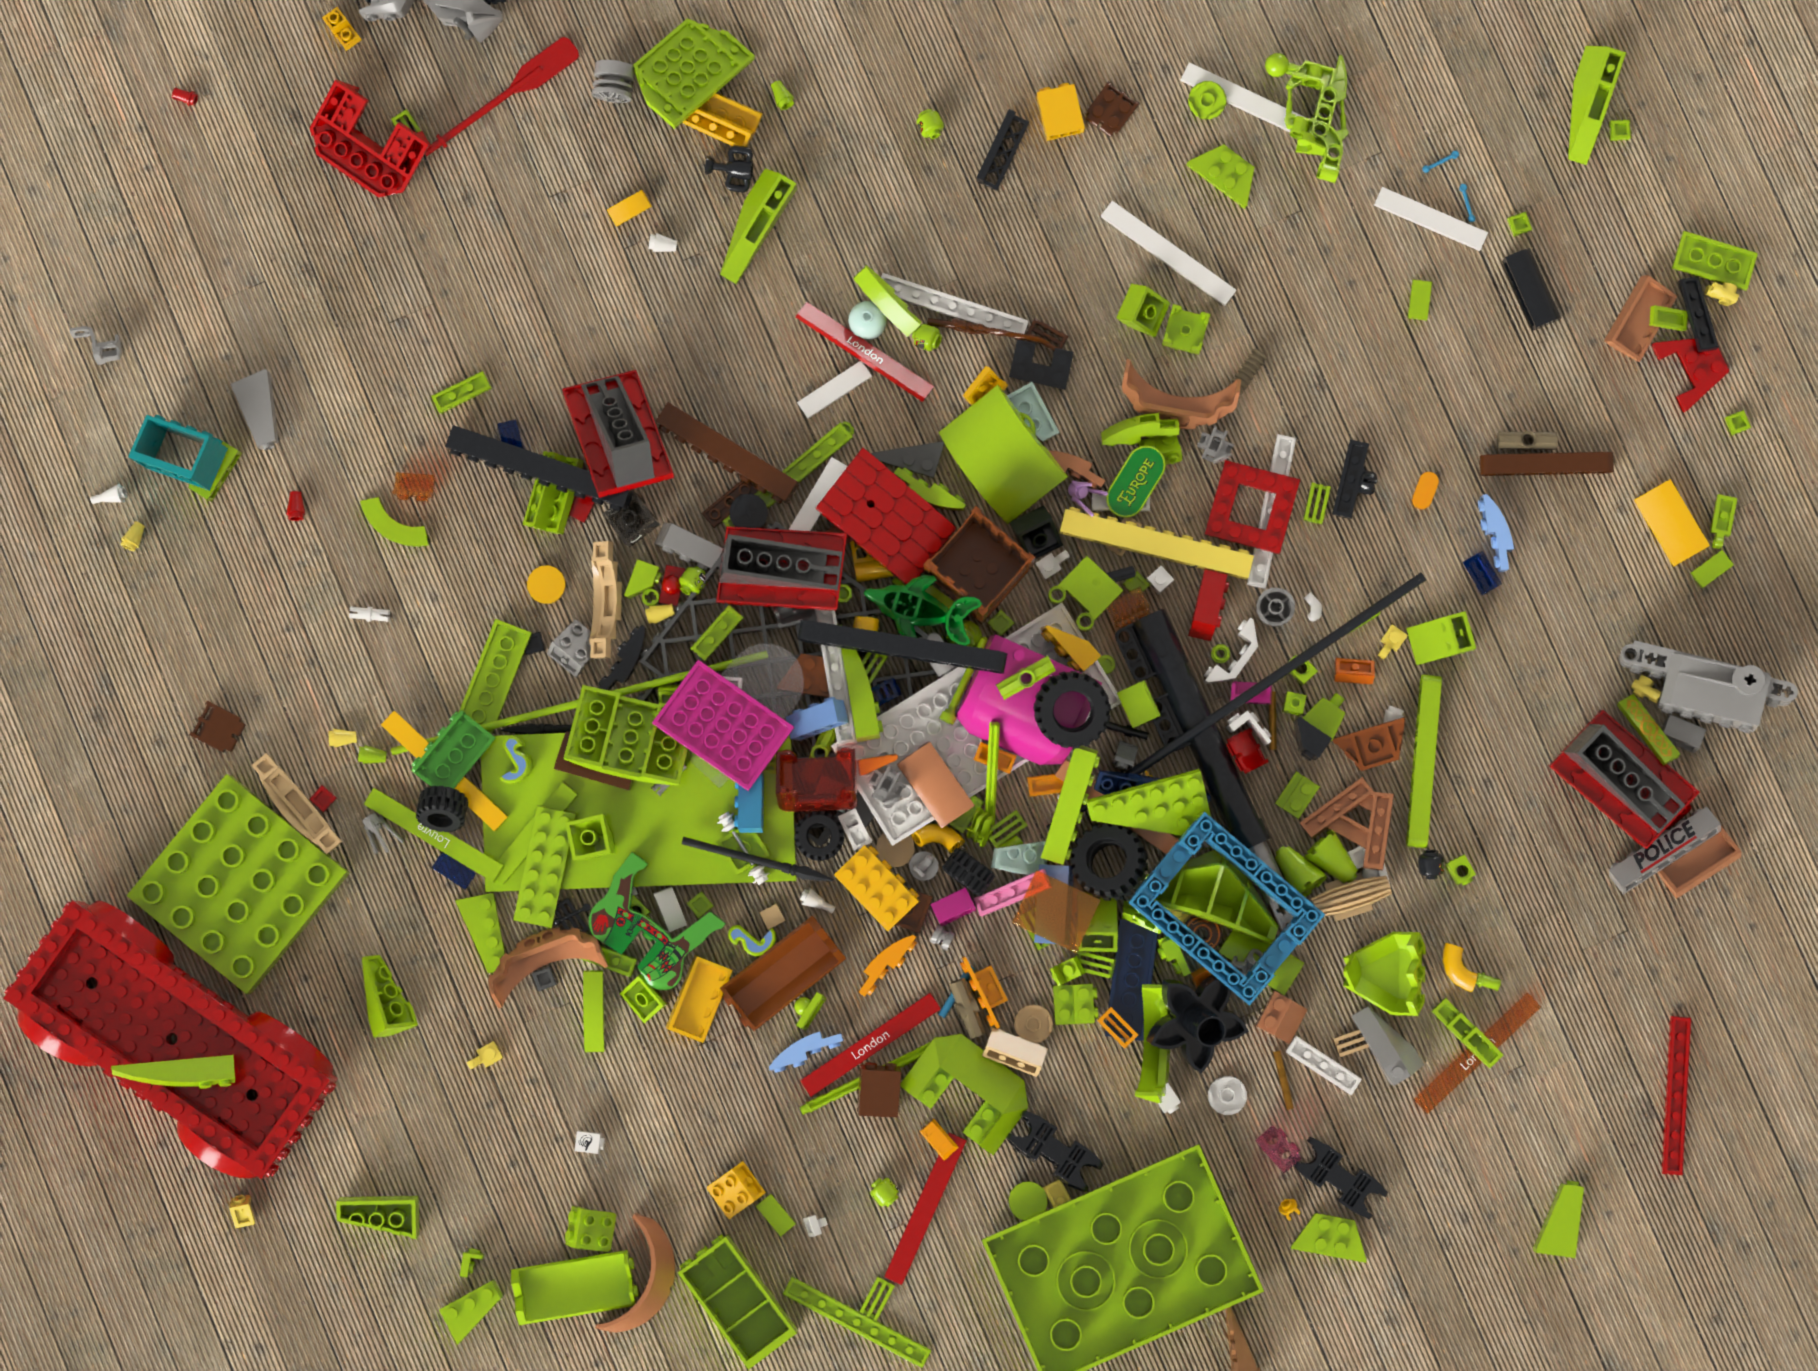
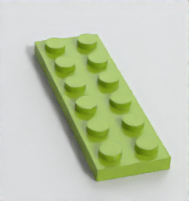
M495 619L459 712L463 710L465 714L479 725L499 720L532 632ZM495 729L488 732L493 735Z
M537 806L514 921L552 928L570 845L565 822L574 821L576 813Z

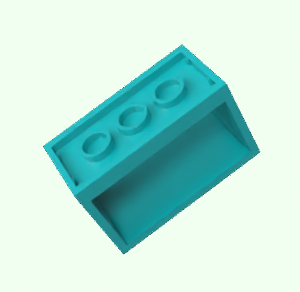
M156 414L154 417L146 415L128 457L148 470L210 491L228 450L227 447L222 445L223 441L213 437V434L209 432H197V429L187 425L185 428L177 421L171 420L168 422L164 417ZM167 432L202 443L192 470L156 459Z

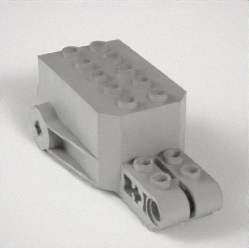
M1634 640L1633 644L1625 645L1619 655L1620 664L1630 669L1632 673H1649V677L1655 679L1665 677L1657 706L1661 709V712L1668 714L1677 713L1684 718L1692 719L1693 717L1700 719L1704 723L1711 724L1713 722L1721 727H1733L1745 733L1754 732L1758 728L1765 702L1766 706L1777 708L1778 705L1787 706L1798 695V689L1793 683L1771 678L1770 673L1763 672L1754 665L1742 667ZM1625 653H1632L1634 659H1628ZM1647 658H1651V664L1647 663Z

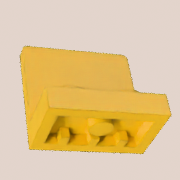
M744 1161L707 1186V1190L728 1219H731L766 1193Z

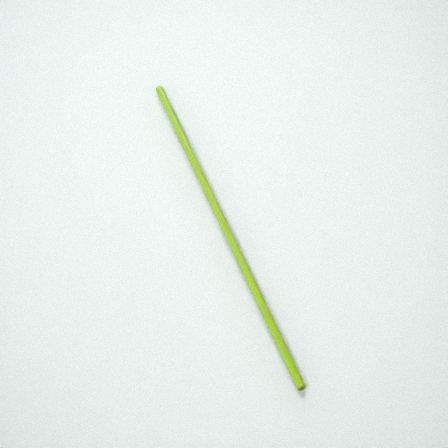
M766 650L708 665V667L716 672L766 659L769 656ZM689 671L612 691L621 693V696L678 682L684 680ZM579 699L481 724L480 726L489 731L577 708ZM438 736L427 738L426 740L429 743L431 741L434 743ZM403 745L391 748L392 755L408 752Z

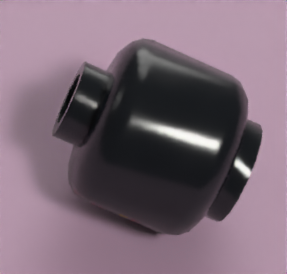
M1438 850L1423 851V854L1418 857L1419 873L1426 876V879H1437V876L1444 872L1443 855Z

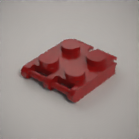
M1251 728L1227 739L1228 743L1226 744L1231 755L1236 756L1235 762L1241 772L1244 771L1245 774L1269 762L1259 748L1261 747L1260 744H1257Z

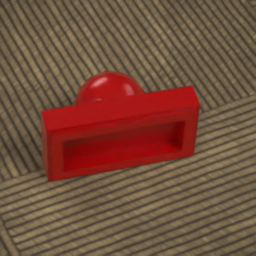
M666 565L659 598L660 604L678 606L681 595L679 578L685 572V568Z

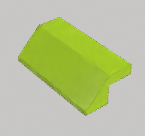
M543 451V456L579 468L583 467L584 460L565 457L555 452ZM535 479L522 525L563 535L574 499V492L567 491V493L556 490L557 486L550 484L549 487L538 484L539 480Z

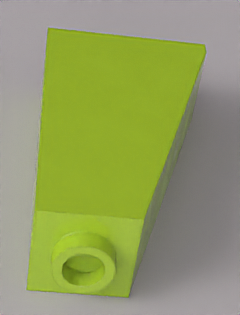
M1567 1180V1184H1560L1533 1246V1252L1576 1258L1584 1187L1578 1186L1579 1182Z

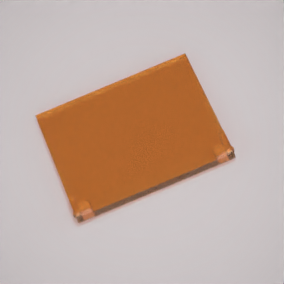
M1036 870L1012 924L1077 953L1101 900Z

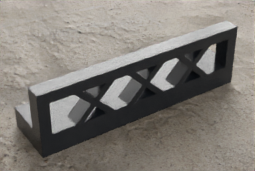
M1008 110L976 178V182L995 191H998L1029 125V121L1016 116L1015 111ZM1013 121L1023 124L1022 130L1013 134L1011 128ZM1012 138L1015 144L1014 147L1005 151L1003 146L1004 140ZM1004 155L1006 164L997 168L995 163L996 157ZM997 173L998 180L996 185L986 181L988 174Z

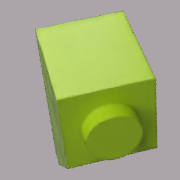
M637 559L624 594L625 598L631 599L647 589L654 588L655 583L659 584L662 577L661 569L658 566Z

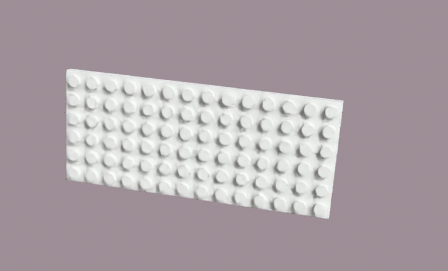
M1063 603L1058 604L1005 637L1045 657L1048 655L1050 659L1067 666L1066 663L1068 661L1064 656L1060 657L1054 651L1055 646L1052 642L1048 643L1041 636L1042 631L1040 628L1048 625L1084 639ZM1098 660L1084 672H1081L1102 683L1101 686L1108 695L1111 709L1121 704L1117 691ZM957 667L877 716V720H881L883 732H880V739L838 746L837 742L831 745L834 753L892 846L935 820L896 765L925 743L930 741L969 798L986 788L987 765L973 759L980 742L986 744L988 742L969 734L957 718L953 725L939 719L942 711H945L946 708L948 709L966 668ZM961 698V700H960V702H959V704H958V706H957V708H956L955 713H956L957 710H958V707H959V705H960V703H961V701H962V698ZM896 754L898 755L896 761L876 770L884 773L886 767L890 766L891 769L901 772L897 781L906 785L900 793L903 799L883 805L881 800L872 797L876 787L869 784V781L874 771L859 776L857 761L859 759ZM1016 755L1011 772L1029 760ZM998 770L997 780L1008 773Z

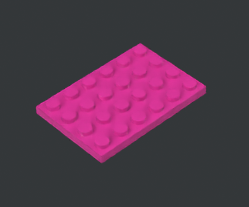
M697 660L652 722L657 728L748 792L794 729V726L700 660Z

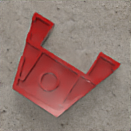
M1695 339L1655 342L1651 345L1658 360L1677 353L1694 389L1676 397L1683 413L1689 410L1729 372L1719 348L1717 350L1698 352Z

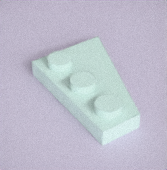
M1033 382L1007 395L1019 412L1027 414L1033 420L1036 427L1035 435L1042 442L1060 433ZM1025 418L1024 422L1030 427L1029 421Z
M1046 841L994 848L991 868L1026 876L1039 871V864L1047 865V860L1041 858Z

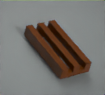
M1034 318L1026 333L1027 335L1036 336L1031 333L1033 331L1058 344L1059 346L1056 347L1051 343H1040L1053 351L1055 348L1062 349L1069 337ZM1035 325H1038V326H1040V327H1042V328L1048 330L1049 332H1051V333H1053V334H1055V335L1061 337V338H1062V341H1060V340H1058V339H1056V338L1050 336L1049 334H1047V333H1045V332H1043V331L1037 329V328L1035 327Z

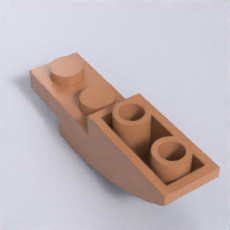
M1048 450L1065 473L1068 470L1070 471L1069 475L1077 480L1081 478L1088 483H1092L1090 488L1102 489L1106 480L1090 472L1092 463L1075 455Z

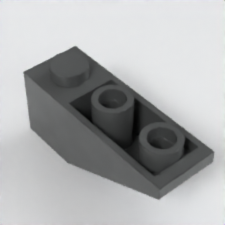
M1120 740L1112 760V764L1115 765L1114 768L1124 772L1127 769L1130 770L1134 765L1138 746Z

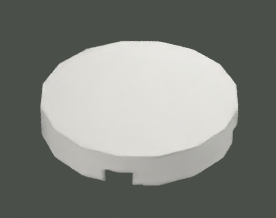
M1222 1076L1210 1085L1208 1101L1216 1112L1223 1115H1233L1244 1107L1247 1101V1091L1239 1079L1232 1076Z

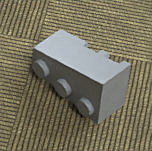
M673 523L663 524L654 543L662 547L663 551L669 554L675 553L679 555L680 559L688 563L690 561L697 563L696 566L704 571L711 569L723 550L722 547Z

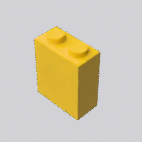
M1063 83L1058 85V88L1051 89V87H1045L1040 89V92H1037L1036 98L1046 141L1084 133L1085 127L1074 84Z

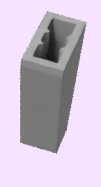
M264 369L230 385L257 447L260 450L264 449L266 451L274 448V444L278 443L279 440L271 374L267 369Z

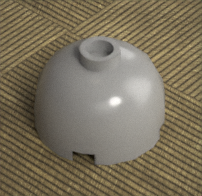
M1267 589L1257 600L1256 612L1260 620L1267 625L1273 627L1282 626L1288 623L1294 615L1295 601L1292 595L1285 589Z

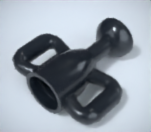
M731 146L728 150L729 162L727 164L714 162L711 156H707L705 175H709L713 170L726 171L728 174L725 181L726 188L733 192H747L750 188L749 180L752 179L753 174L752 150L744 146ZM734 153L746 154L747 157L745 160H735ZM733 177L743 179L744 185L731 184Z

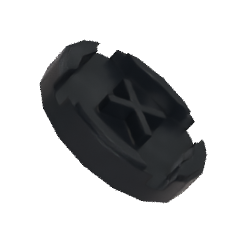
M754 494L738 496L732 502L729 510L730 519L735 527L761 528L768 516L765 502Z

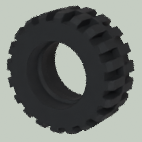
M1064 671L1060 672L1057 676L1053 675L1049 678V681L1041 685L1040 691L1035 696L1036 701L1033 709L1035 721L1039 729L1052 743L1058 744L1061 747H1073V749H1076L1079 746L1084 745L1086 747L1090 745V742L1100 738L1099 735L1105 732L1106 724L1110 721L1111 705L1107 693L1094 678L1085 673H1078L1077 671L1066 673ZM1069 691L1079 692L1086 696L1091 708L1087 721L1076 728L1062 726L1054 716L1056 700L1059 696Z
M1102 823L1101 827L1097 824L1092 826L1093 830L1090 832L1086 829L1082 833L1084 837L1082 839L1077 838L1075 841L1077 847H1073L1071 851L1073 858L1070 859V865L1073 867L1072 873L1077 882L1087 893L1092 894L1093 897L1098 899L1103 898L1106 901H1110L1111 898L1120 900L1122 895L1128 897L1132 894V889H1138L1140 880L1144 881L1146 877L1144 872L1148 870V863L1146 862L1148 856L1142 842L1130 829L1120 825ZM1111 845L1121 847L1127 856L1126 864L1122 871L1111 878L1098 877L1092 869L1093 859L1098 851Z

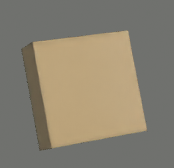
M777 903L759 912L768 930L786 921Z

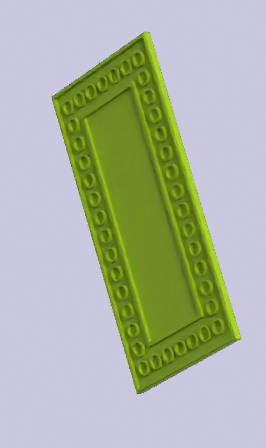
M565 733L494 736L496 738L495 741L481 756L482 792L508 816L496 831H493L483 821L484 854L495 861L502 856L536 815L537 806H543L561 783L564 782L579 794L565 811L576 813L575 820L604 814L613 836L616 853L573 861L569 845L560 889L610 888L613 876L631 852L636 853L649 863L645 869L640 870L636 874L634 887L753 883L755 880L753 876H748L750 870H752L751 868L736 875L724 855L682 844L683 837L719 846L716 841L730 833L729 831H721L724 826L717 824L720 821L718 817L729 812L730 814L734 813L732 816L734 820L735 815H738V808H735V796H738L735 782L689 749L684 763L687 769L682 772L679 785H670L661 796L656 793L660 787L656 791L651 788L655 785L654 783L633 780L631 790H626L554 769ZM789 735L776 753L778 754V774H764L763 833L758 834L771 854L766 859L793 865L796 864V846L794 836L792 739H790ZM508 736H518L524 741L525 746L520 747V751L529 755L533 765L530 775L523 781L514 784L504 783L499 779L504 774L515 769L514 764L502 746L504 739ZM767 766L765 770H773L774 766ZM526 858L505 884H501L498 880L494 883L485 878V892L519 891ZM766 866L763 869L765 873H770L767 875L768 880L765 882L797 881L796 875L792 876L790 873L787 874L781 872V870Z

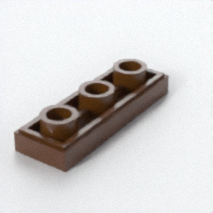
M741 480L701 514L713 528H716L730 515L731 505L726 504L727 500L732 499L734 501L742 494H755L758 490L755 489L751 482L747 484Z

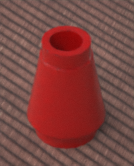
M299 491L290 492L286 515L291 521H301L304 519V515H306L302 493Z

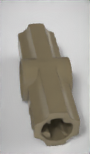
M1525 431L1497 433V449H1521L1524 451L1530 449H1557V432ZM1524 436L1531 439V445L1524 444Z
M961 978L949 983L956 1002L955 1009L959 1018L964 1023L969 1038H976L986 1033L979 1016L978 1004L971 995L966 979Z

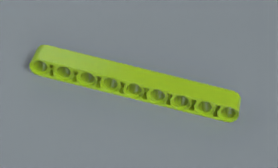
M1422 674L1420 678L1406 835L1407 847L1427 848L1442 685L1441 676Z

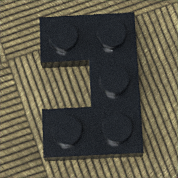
M1017 339L1009 377L1065 390L1074 352L1055 348L1051 366L1032 362L1036 343Z

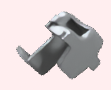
M81 326L69 329L73 338L91 336L93 357L97 365L121 359L122 346L119 334L115 335V341L97 343L96 335L91 327ZM116 348V350L102 352L104 349Z

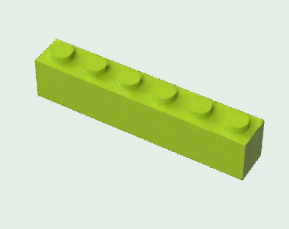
M1079 746V748L1073 750L1041 858L1062 865L1065 859L1069 860L1072 851L1069 848L1070 841L1075 842L1078 831L1074 830L1076 823L1080 824L1083 812H1080L1081 805H1086V800L1089 796L1085 792L1087 786L1091 787L1094 780V775H1091L1093 767H1098L1100 757L1097 756L1098 750L1085 746Z

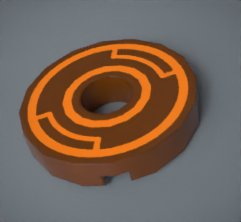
M1191 917L1185 924L1195 934H1197L1200 928L1206 929L1208 936L1204 941L1213 949L1219 945L1222 939L1220 925L1197 917Z

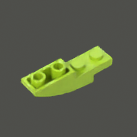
M1159 413L1128 418L1101 432L1102 445L1115 446L1117 444L1135 445L1141 443L1142 436L1152 438L1155 436L1172 437L1180 435L1178 419L1160 420Z
M898 467L894 472L897 477L933 507L952 511H964L966 508L965 500L957 494L953 496L948 493L949 489L943 484L939 483L937 485L934 483L929 489L928 483L920 478L919 480L913 478V473L905 467L903 469Z

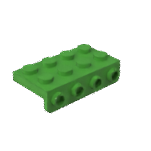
M463 710L459 713L456 711L449 719L451 723L447 728L443 726L437 733V740L434 743L431 741L424 749L426 753L422 758L417 757L411 765L413 767L411 771L430 787L445 786L455 789L496 739L465 714Z

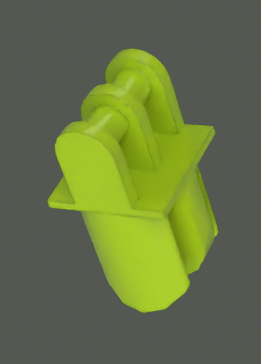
M977 808L971 826L966 828L968 830L967 837L972 838L973 842H978L981 847H984L987 844L989 835L993 833L990 829L994 816H990L982 808Z

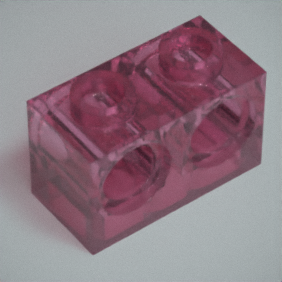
M1272 1125L1255 1141L1282 1173L1285 1174L1302 1159L1298 1154L1300 1149L1294 1142L1289 1144L1286 1140L1288 1136L1281 1128L1277 1130ZM1272 1138H1278L1275 1144H1269ZM1291 1152L1288 1158H1282L1283 1153Z

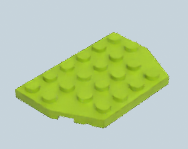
M686 19L634 63L633 68L646 104L675 129L755 60V55L728 31L722 29L719 31L709 28V25L699 24L694 20Z

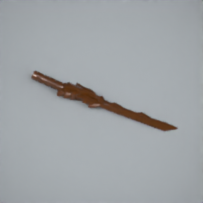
M928 318L927 325L948 327L968 334L987 335L990 333L996 336H1008L1019 340L1050 343L1042 337L1010 332L1004 329L989 328L980 323L973 324L955 318L952 321Z

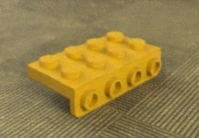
M864 845L834 876L889 931L920 902L918 899L920 895L912 887L908 889L904 885L905 879L899 873L895 875L891 871L893 867L885 859L883 861L880 860L877 856L879 852L872 845L869 847Z

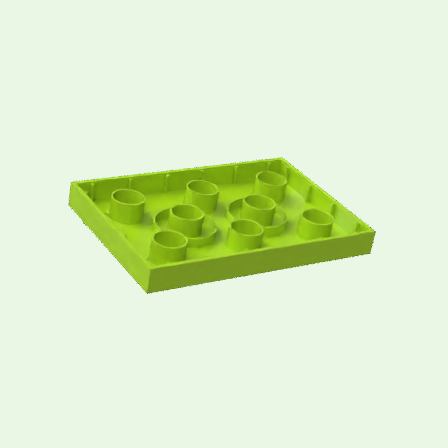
M1199 1144L981 1239L1038 1371H1086L1264 1292Z

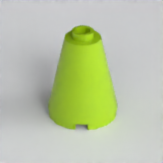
M1331 829L1326 833L1328 836L1326 838L1321 837L1315 842L1304 857L1342 883H1350L1358 876L1356 874L1358 869L1336 833Z
M1282 846L1275 852V860L1285 880L1304 897L1311 894V890L1315 887L1318 888L1326 880L1327 876L1321 869L1292 847Z

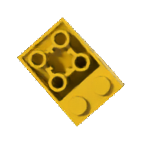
M1048 625L1040 628L1042 631L1041 636L1048 643L1052 642L1055 646L1054 651L1060 657L1064 656L1068 661L1066 663L1067 666L1076 671L1084 672L1101 657L1087 640Z

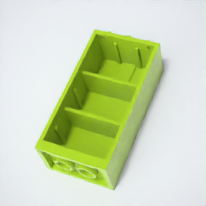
M721 1234L711 1242L712 1246L710 1248L705 1246L695 1254L697 1258L693 1261L689 1258L679 1266L681 1270L678 1274L749 1370L797 1334L798 1329L728 1234L726 1236Z

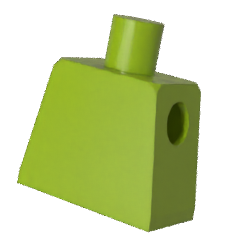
M1337 693L1333 695L1330 701L1323 697L1302 718L1331 737L1332 741L1345 715V712L1339 708L1345 699Z

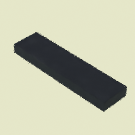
M1699 277L1680 279L1678 283L1698 352L1717 350L1719 346Z

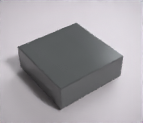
M551 966L532 973L538 992L557 985Z

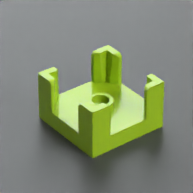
M1173 304L1162 345L1199 355L1210 314L1205 312L1200 314L1182 310V306Z

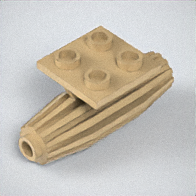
M1358 873V876L1350 883H1342L1339 880L1324 884L1326 891L1310 900L1325 916L1334 915L1335 921L1372 911V904L1391 895L1392 891L1387 876L1363 879L1362 873Z

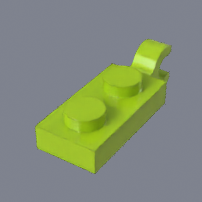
M1721 494L1716 496L1710 533L1715 534L1712 548H1722L1724 536L1729 537L1731 535L1737 498Z

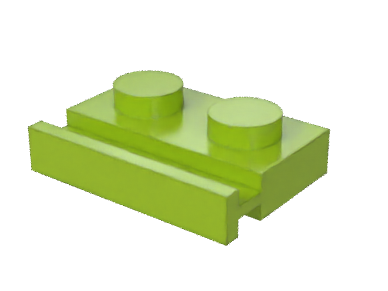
M1296 771L1274 804L1299 819L1320 786Z

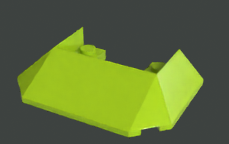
M963 1034L933 1038L901 1081L900 1087L931 1109L953 1078L957 1079L985 1100L962 1133L994 1155L1006 1139L1008 1133L1012 1131L1021 1119L1020 1115L1022 1112L1028 1109L1024 1080L1003 1064L983 1057L984 1050Z

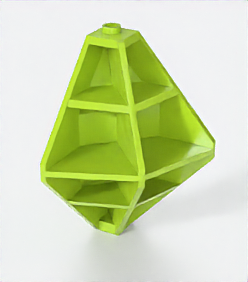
M1216 850L1188 860L1169 882V886L1155 899L1166 909L1225 926L1269 945L1275 940L1279 927L1250 879Z

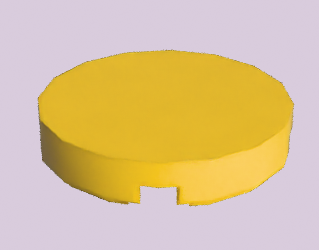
M549 565L534 569L527 580V590L530 596L542 604H552L558 601L566 589V581L563 574L557 568Z

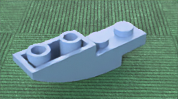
M1483 494L1480 500H1478V509L1480 512L1482 511L1483 519L1480 521L1482 531L1485 530V535L1493 534L1491 546L1492 549H1495L1496 556L1493 557L1494 567L1498 568V572H1506L1509 570L1507 552L1514 550L1512 536L1498 506L1488 494Z
M821 1031L798 1040L775 1058L769 1066V1070H774L777 1073L786 1070L785 1066L793 1064L794 1067L805 1065L804 1060H808L807 1051H810V1054L821 1052V1047L829 1046V1049L841 1046L840 1042L844 1041L842 1033L822 1038Z

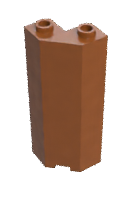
M812 915L720 987L724 993L722 998L728 1006L732 1004L741 1015L739 1018L741 1023L745 1027L750 1026L755 1031L847 958Z

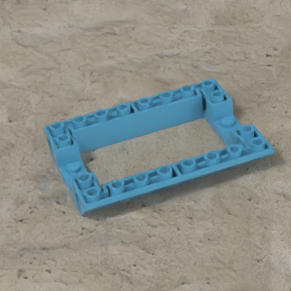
M1206 812L1185 831L1138 887L1128 902L1249 1006L1275 976V971L1297 945H1301L1325 916L1321 910ZM1203 841L1209 844L1293 916L1292 920L1246 975L1242 974L1155 900L1169 886V882L1189 858L1195 855L1201 848Z

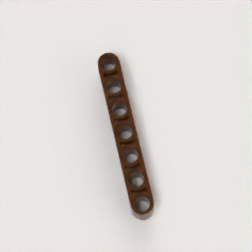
M1613 452L1488 454L1480 456V476L1603 474L1614 472Z

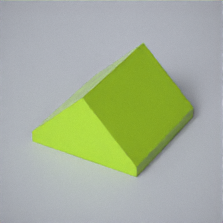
M1145 680L1117 692L1132 728H1138L1161 716Z
M642 974L638 975L620 993L644 1024L668 1004L658 991L646 982Z

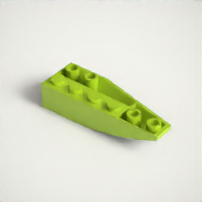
M1585 46L1573 82L1568 160L1587 165L1626 52L1608 46Z
M766 168L763 170L744 200L720 272L721 276L737 285L797 191V183L778 172Z

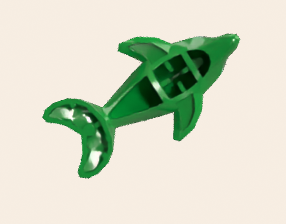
M930 575L914 578L906 585H889L881 589L869 588L864 591L867 599L874 602L882 613L895 621L897 630L902 636L917 638L914 626L945 624L950 639L964 646L970 644V639L966 634L963 619L982 605L981 601L975 597H963L948 608L932 595L925 592L936 581L935 576Z

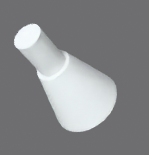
M117 484L102 494L91 496L90 500L92 504L103 501L125 502L127 491L125 487Z
M809 887L808 890H803L800 896V900H802L801 905L822 908L831 914L834 912L835 906L825 902L812 888Z

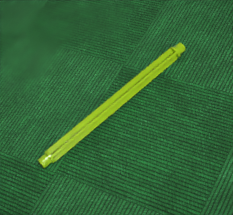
M930 1042L888 1063L896 1064L902 1068L918 1060ZM859 1077L809 1102H805V1105L799 1107L802 1115L808 1112L812 1113L814 1110L859 1088Z

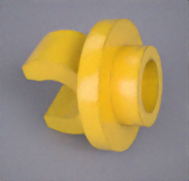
M1285 1199L1281 1202L1279 1212L1289 1221L1292 1220L1289 1214L1293 1211L1298 1215L1300 1214L1297 1208L1298 1203L1295 1199Z

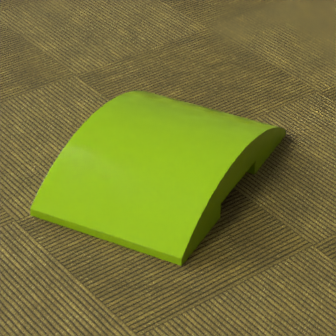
M999 385L995 386L938 432L964 474L1007 524L1016 519L1068 477L1048 449L1040 443L1021 418L1020 412Z
M582 685L564 760L588 769L630 780L663 785H679L688 749L652 724L665 703L659 702V704L621 696V693Z

